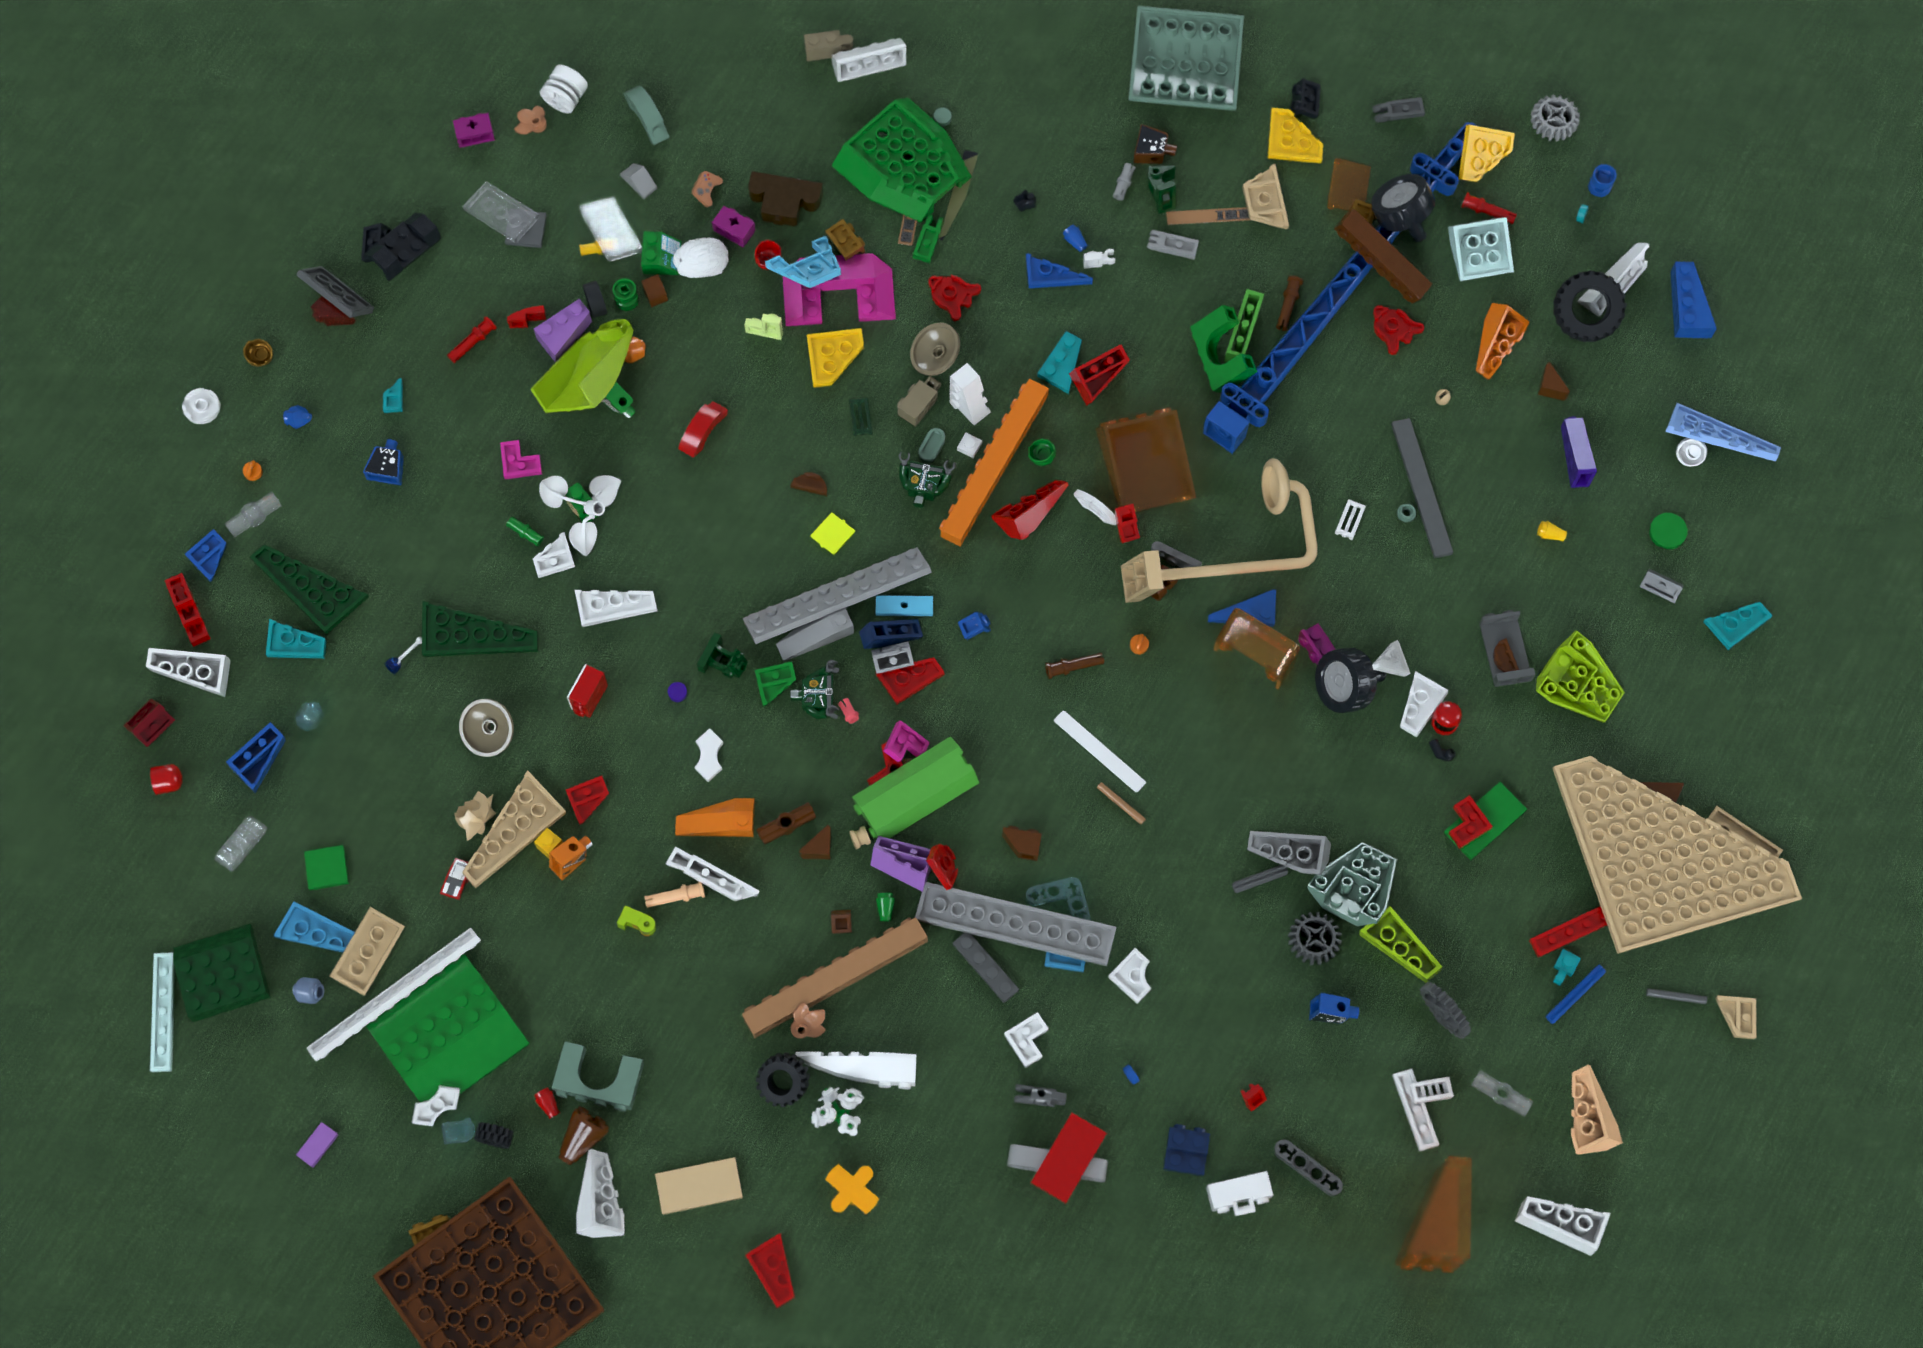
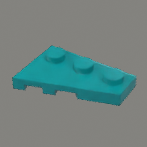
M1066 331L1037 373V377L1069 394L1072 382L1069 373L1075 369L1082 339Z
M1757 602L1729 613L1725 612L1713 618H1706L1703 622L1726 649L1729 650L1771 619L1772 614L1761 602Z
M269 619L266 646L267 657L325 659V638Z

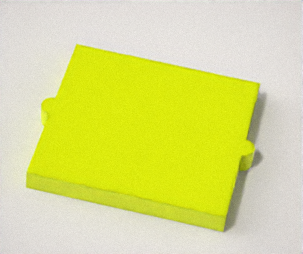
M831 512L810 537L818 542L821 548L824 547L835 555L855 533V530L846 524L845 520H841Z

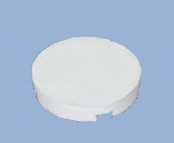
M198 388L189 392L182 403L184 415L195 424H206L214 420L219 414L221 406L218 396L212 390Z

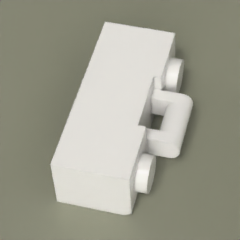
M1267 1171L1209 1184L1206 1187L1212 1212L1218 1211V1214L1229 1212L1230 1207H1233L1235 1216L1255 1212L1253 1202L1257 1201L1258 1205L1269 1202V1198L1273 1196ZM1248 1201L1249 1205L1238 1207L1237 1203Z

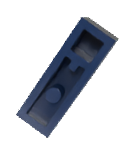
M918 619L869 622L859 631L864 649L883 648L923 637Z

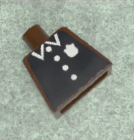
M1141 124L1133 163L1162 164L1164 155H1176L1177 146L1167 144V133Z

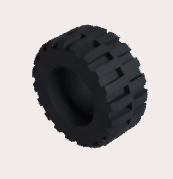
M1580 272L1567 279L1557 290L1553 301V315H1555L1556 323L1561 327V331L1569 335L1570 338L1580 342H1595L1610 336L1621 325L1620 323L1625 317L1624 313L1627 308V303H1625L1624 299L1626 298L1625 293L1622 292L1620 284L1616 283L1613 277L1607 276L1603 272ZM1586 289L1600 292L1607 302V310L1604 317L1594 324L1580 322L1572 311V303L1575 296Z

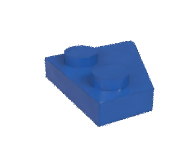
M213 529L187 551L185 556L211 582L227 543Z

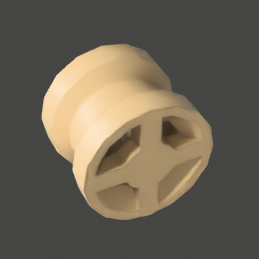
M861 826L857 831H849L856 849H859L861 845L871 844L865 826Z

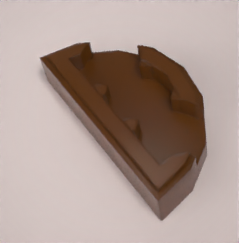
M806 472L794 478L790 485L791 488L827 496L825 481L820 475Z
M1507 638L1502 639L1494 649V663L1502 672L1519 670Z

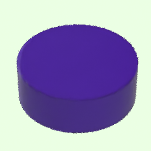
M674 682L668 687V696L674 702H681L687 697V688L681 682Z

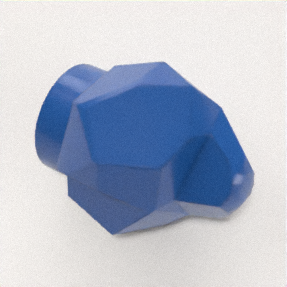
M296 405L284 411L283 419L286 425H291L297 429L309 423L312 415L304 407Z

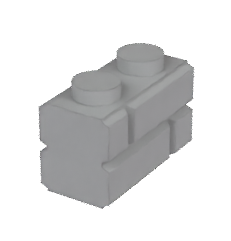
M909 642L871 650L877 674L914 665Z

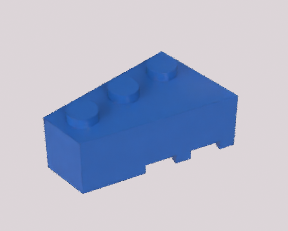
M270 722L227 760L226 763L256 793L286 740Z

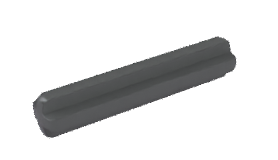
M1279 865L1232 883V888L1235 893H1239L1288 874V869L1286 866Z

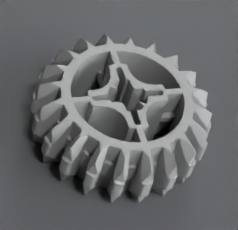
M1554 94L1551 98L1546 95L1544 100L1540 99L1533 107L1531 112L1532 127L1537 129V134L1542 133V139L1547 136L1549 141L1552 138L1556 142L1559 138L1564 141L1566 137L1570 138L1572 136V133L1576 131L1579 125L1580 113H1577L1578 107H1573L1574 101L1569 103L1568 97L1564 100L1561 95L1558 98ZM1542 113L1545 115L1546 121L1543 119ZM1564 115H1566L1568 123L1565 121Z

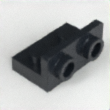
M1302 78L1293 85L1290 108L1294 113V117L1298 114L1313 119L1319 116L1320 84Z
M383 223L363 228L361 260L365 263L373 260L365 259L363 255L392 231Z

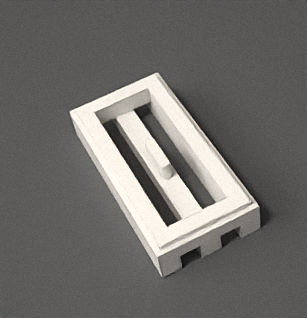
M1348 499L1335 534H1341L1342 537H1349L1350 540H1353L1366 506ZM1350 505H1352L1354 507L1352 509L1345 529L1342 530V524L1344 522ZM1358 507L1360 512L1350 533L1348 530Z

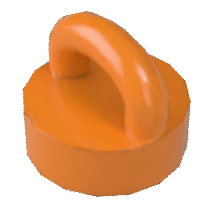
M255 460L244 465L243 474L246 479L255 481L262 476V468Z
M1138 634L1132 637L1130 641L1131 651L1139 655L1147 652L1149 641L1146 636Z

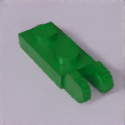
M928 215L917 241L913 259L927 263L931 262L941 234L944 218L940 217L936 227L931 226L933 215Z

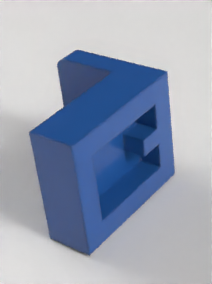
M975 612L958 622L962 634L967 640L983 631L987 633L991 631L989 618L979 612Z

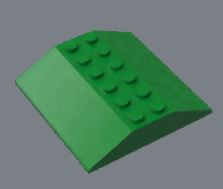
M462 954L458 960L444 967L440 973L429 978L424 985L414 989L409 996L399 1000L391 1009L384 1011L375 1021L366 1025L419 1102L431 1099L436 1094L439 1085L460 1088L459 1095L530 1044L465 954Z

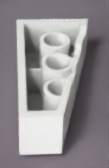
M149 648L146 667L152 672L225 697L231 660L226 655Z

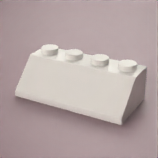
M901 38L889 39L886 42L873 43L870 46L856 47L853 50L840 51L833 54L832 65L837 81L841 82L905 66V43Z

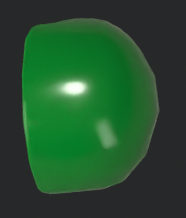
M1041 438L1035 440L1028 447V457L1037 466L1049 465L1055 459V445L1048 439Z

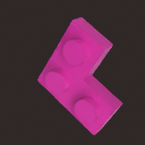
M519 440L500 442L505 479L542 475L540 455L521 457Z
M899 720L895 724L883 751L899 762L903 759L906 750L918 757L926 752L930 742Z

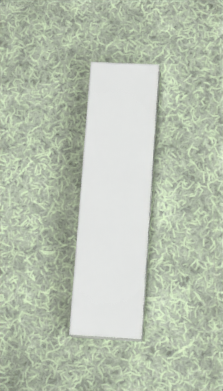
M1412 1068L1393 1074L1392 1077L1419 1152L1439 1146L1425 1103L1414 1104L1409 1084L1417 1081ZM1416 1087L1418 1098H1422L1419 1087Z

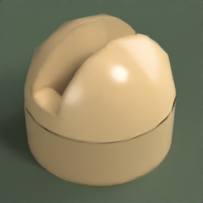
M1447 389L1439 390L1435 396L1436 402L1440 405L1448 404L1451 398L1450 392Z

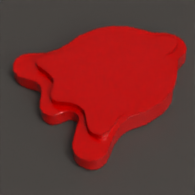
M951 275V277L932 276L928 280L934 303L948 311L953 321L961 319L960 307H971L972 297L981 293V286L979 284L966 283L955 275Z
M1378 305L1373 310L1374 331L1387 344L1390 355L1398 353L1400 341L1410 344L1413 335L1421 334L1424 331L1422 323L1412 321L1404 311L1398 308L1394 310Z

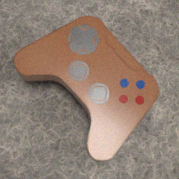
M704 171L700 173L694 184L692 194L705 207L712 206L713 202L710 193L714 186L723 183V179Z

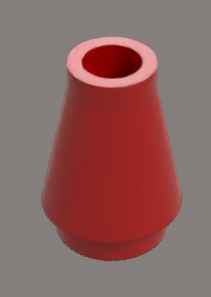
M548 1087L534 1095L536 1098L535 1102L548 1115L549 1119L560 1113L553 1091H550Z

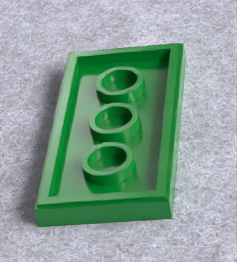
M1501 782L1476 802L1493 827L1460 849L1470 860L1476 857L1527 811V808ZM1460 817L1444 831L1455 845L1456 843L1448 833L1463 823Z

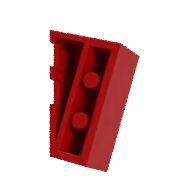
M1121 344L1069 373L1086 406L1094 401L1130 361Z

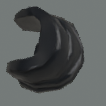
M1023 190L1013 200L1020 212L1036 207L1035 195L1033 193L1028 194L1027 190Z

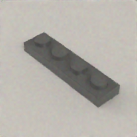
M965 932L953 942V946L1003 1003L1007 1002L1019 991V988L970 933Z

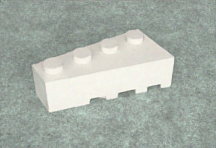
M1527 1196L1521 1203L1515 1221L1591 1256L1598 1249L1610 1213L1595 1212L1587 1208L1580 1209L1568 1204L1561 1205L1553 1201Z

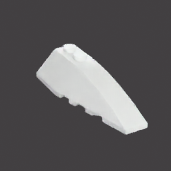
M796 1052V1059L798 1061L802 1059L804 1064L837 1077L857 1082L879 1084L881 1088H890L891 1085L899 1086L900 1089H911V1086L915 1087L916 1054L869 1052L868 1056H864L859 1052H851L848 1056H844L840 1052L828 1053V1056H824L823 1052Z

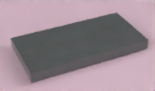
M322 266L299 270L296 275L350 318L370 314L374 310L370 303Z

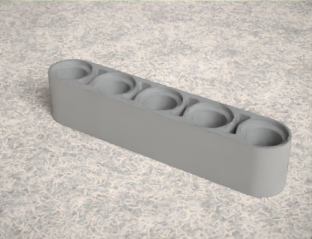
M1012 1144L1010 1145L1007 1166L1037 1172L1049 1150ZM1093 1157L1081 1179L1105 1182L1108 1161Z

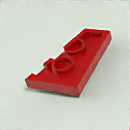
M934 657L914 662L912 666L876 673L877 678L896 705L945 675V672Z
M779 1233L745 1254L777 1309L795 1298L783 1242Z

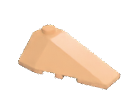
M1586 1065L1572 1072L1574 1110H1571V1116L1574 1117V1128H1571V1137L1576 1154L1607 1151L1623 1143L1618 1124L1591 1066Z

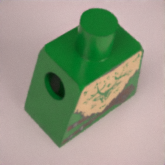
M579 482L568 488L565 497L584 502L592 500ZM564 500L580 523L589 516L583 513L584 505ZM595 516L594 519H590V520H588L587 522H592L593 520H595V519L598 518L599 516Z

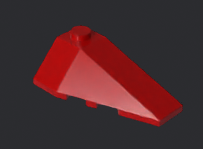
M1054 480L1037 489L1036 494L1021 497V502L1013 506L1010 503L991 515V517L1009 537L1019 540L1026 539L1038 527L1069 484L1066 481Z

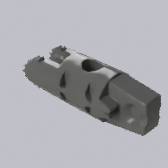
M1016 1084V1091L1031 1094L1030 1096L1016 1095L1014 1097V1102L1047 1107L1066 1104L1067 1094L1056 1092V1089Z

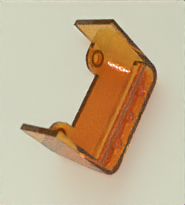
M1235 608L1230 614L1214 646L1215 651L1219 648L1223 651H1232L1234 648L1265 667L1267 678L1274 682L1277 681L1276 689L1280 688L1293 669L1300 651L1299 646L1295 642L1239 608Z

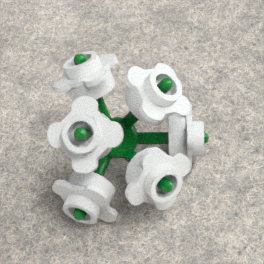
M832 1087L825 1088L821 1092L823 1096L818 1099V1101L823 1100L825 1104L820 1108L816 1107V1112H812L810 1117L812 1124H815V1128H819V1126H825L826 1123L837 1121L839 1124L838 1131L841 1134L849 1133L851 1136H855L858 1133L857 1126L861 1120L858 1116H850L849 1111L859 1105L864 1096L861 1095L858 1089L854 1088L846 1089L843 1094L837 1093L840 1089L839 1087L835 1089ZM838 1098L841 1101V1106L845 1109L840 1110L835 1099Z

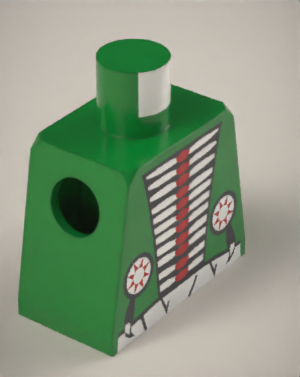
M615 382L610 392L601 401L614 413H623L627 418H630L636 411L630 405L633 402V398L617 382Z

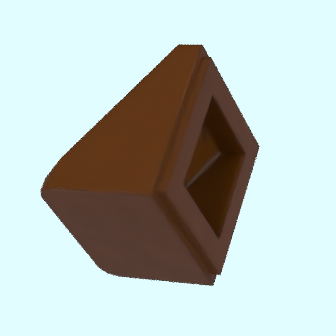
M851 910L831 911L832 934L852 932Z

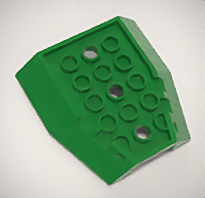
M909 98L895 99L843 145L832 163V167L869 200L918 222H923L929 214L934 212V204L955 185L960 188L972 178L946 130ZM886 132L887 136L881 138L878 136V133ZM906 154H910L913 156V158L911 160H905L903 156ZM936 177L939 180L936 183H931L929 179Z

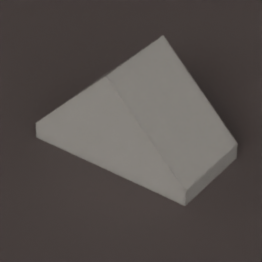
M633 163L620 173V176L643 199L657 189L656 184L642 165Z

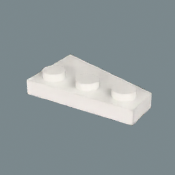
M1415 671L1400 728L1417 737L1432 717L1435 708L1447 696L1448 690Z

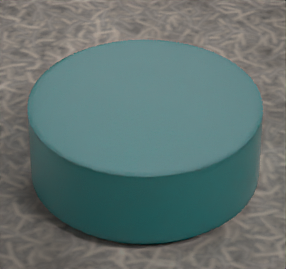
M1584 204L1580 206L1576 218L1577 222L1584 223L1589 206Z

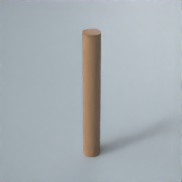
M1101 782L1097 786L1098 790L1139 824L1142 825L1146 819L1105 784Z

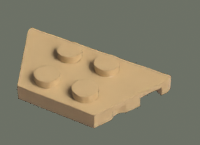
M1274 164L1264 173H1259L1254 179L1243 184L1244 197L1250 220L1288 229L1289 222L1276 165Z

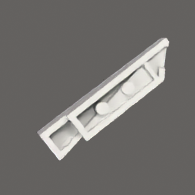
M1636 243L1605 273V275L1613 277L1614 281L1620 284L1622 292L1626 293L1647 268V261L1644 260L1645 251L1649 248L1648 243ZM1589 289L1578 299L1582 306L1597 316H1600L1607 306L1604 296L1593 289Z
M676 846L666 862V865L682 870L686 875L733 901L756 897L760 892L693 854L692 856Z

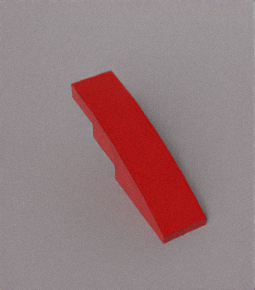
M183 573L164 580L192 646L194 647L210 640V635Z

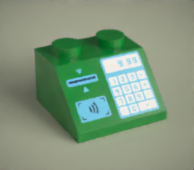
M644 231L641 258L643 274L680 275L673 264V257L676 250L682 246V241L663 232Z

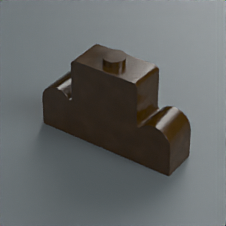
M754 171L751 172L748 184L750 199L756 203L763 202L761 207L762 221L771 222L779 226H797L801 207H804L808 212L818 210L823 195V183Z

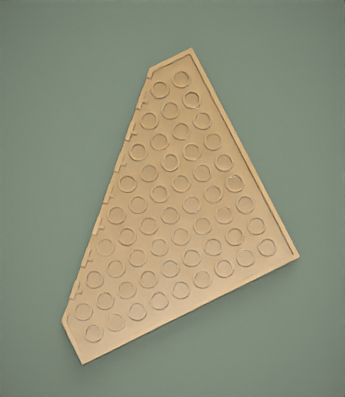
M1592 756L1560 764L1552 768L1617 954L1802 899L1788 861L1770 854L1771 852L1758 845H1753L1734 832L1725 830L1721 825L1708 818L1705 819L1697 815L1693 810L1671 801L1672 799L1665 795L1652 791L1646 785L1624 776L1622 772L1598 762Z

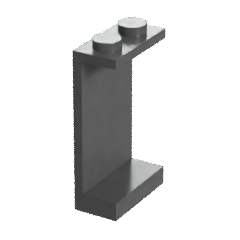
M1507 610L1497 615L1489 613L1484 615L1479 623L1495 687L1529 682L1535 677L1534 668L1529 667L1518 623L1520 611L1513 612V610ZM1507 638L1519 670L1502 672L1494 663V649L1502 639Z

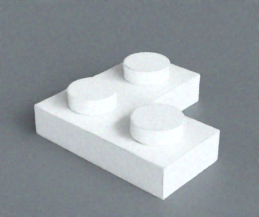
M1037 1012L1004 1033V1036L1025 1068L1042 1058V1054L1032 1040L1047 1032L1048 1027Z

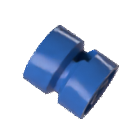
M1607 164L1598 165L1594 169L1588 183V189L1592 195L1604 197L1610 193L1617 176L1615 169Z

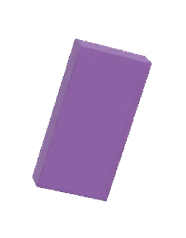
M321 1122L296 1156L313 1168L338 1137V1134Z

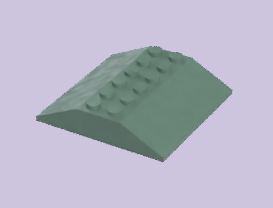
M1138 6L1129 101L1236 111L1244 16Z

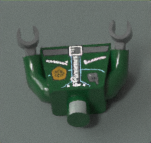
M901 452L899 453V459L902 461L899 467V478L903 488L908 491V496L914 497L913 505L915 507H924L925 500L934 501L936 496H940L949 487L952 477L951 471L956 468L955 462L952 468L947 466L949 460L945 461L944 468L909 461L908 464L907 461L910 459V453L908 452L907 459H903Z
M829 660L826 666L802 679V689H791V701H802L803 711H806L808 715L817 720L830 717L833 719L838 718V715L834 713L839 708L833 705L834 680L831 672L838 673L839 668L834 667L835 664H838L834 660Z

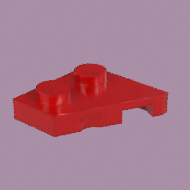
M602 775L566 789L579 825H582L609 795Z

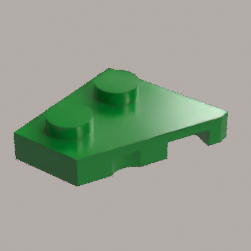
M792 661L755 670L763 707L767 706L796 682Z

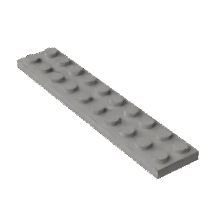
M910 549L880 563H875L870 567L858 570L848 576L821 585L816 589L804 592L791 599H786L784 602L744 617L743 621L755 644H758L932 572L919 549Z
M929 882L925 884L915 916L919 922L1104 966L1108 964L1116 932L1115 926L959 889L945 890L942 885Z

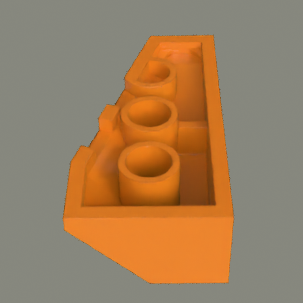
M1492 303L1484 320L1476 372L1486 379H1490L1500 367L1505 355H1509L1512 352L1511 348L1516 342H1520L1530 322L1509 305Z
M734 798L676 816L675 836L754 837L755 798Z

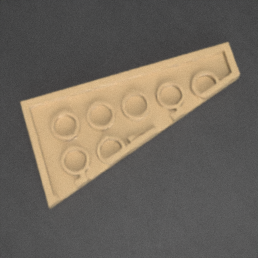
M528 770L521 783L516 787L511 799L507 801L493 823L491 830L484 837L479 849L474 853L462 872L475 888L540 836L546 828L551 827L566 814L564 808Z

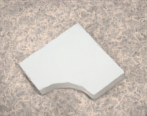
M1134 948L1111 972L1108 978L1138 1004L1151 990L1145 978V969L1150 961Z

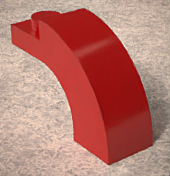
M714 401L709 405L704 404L688 425L678 449L694 458L703 450L713 428L727 416L728 409Z

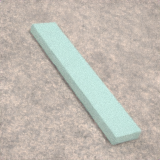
M173 952L154 953L151 1072L172 1071L175 989Z

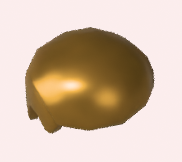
M255 339L246 343L243 348V354L249 364L255 367H262L269 364L272 360L273 349L268 342Z

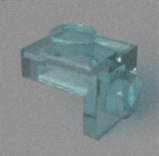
M470 1117L465 1118L463 1121L441 1124L444 1144L468 1142L475 1134V1126L471 1123Z

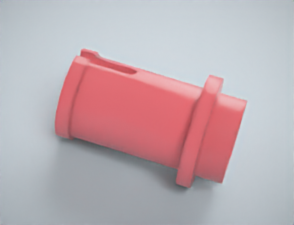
M845 698L843 701L846 707L842 701L838 703V706L845 715V721L852 724L858 721L859 713L854 710L850 700Z

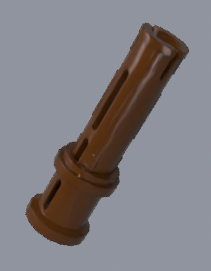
M1289 276L1287 278V289L1283 292L1285 299L1276 325L1278 330L1284 324L1282 331H1287L1294 303L1299 299L1300 295L1298 292L1304 281L1297 276Z
M1100 652L1071 660L1063 658L1054 663L1045 662L1047 677L1052 679L1053 676L1068 675L1070 671L1103 665L1104 658L1101 657L1103 655Z

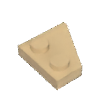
M1718 995L1716 1002L1734 1038L1755 1039L1756 999Z

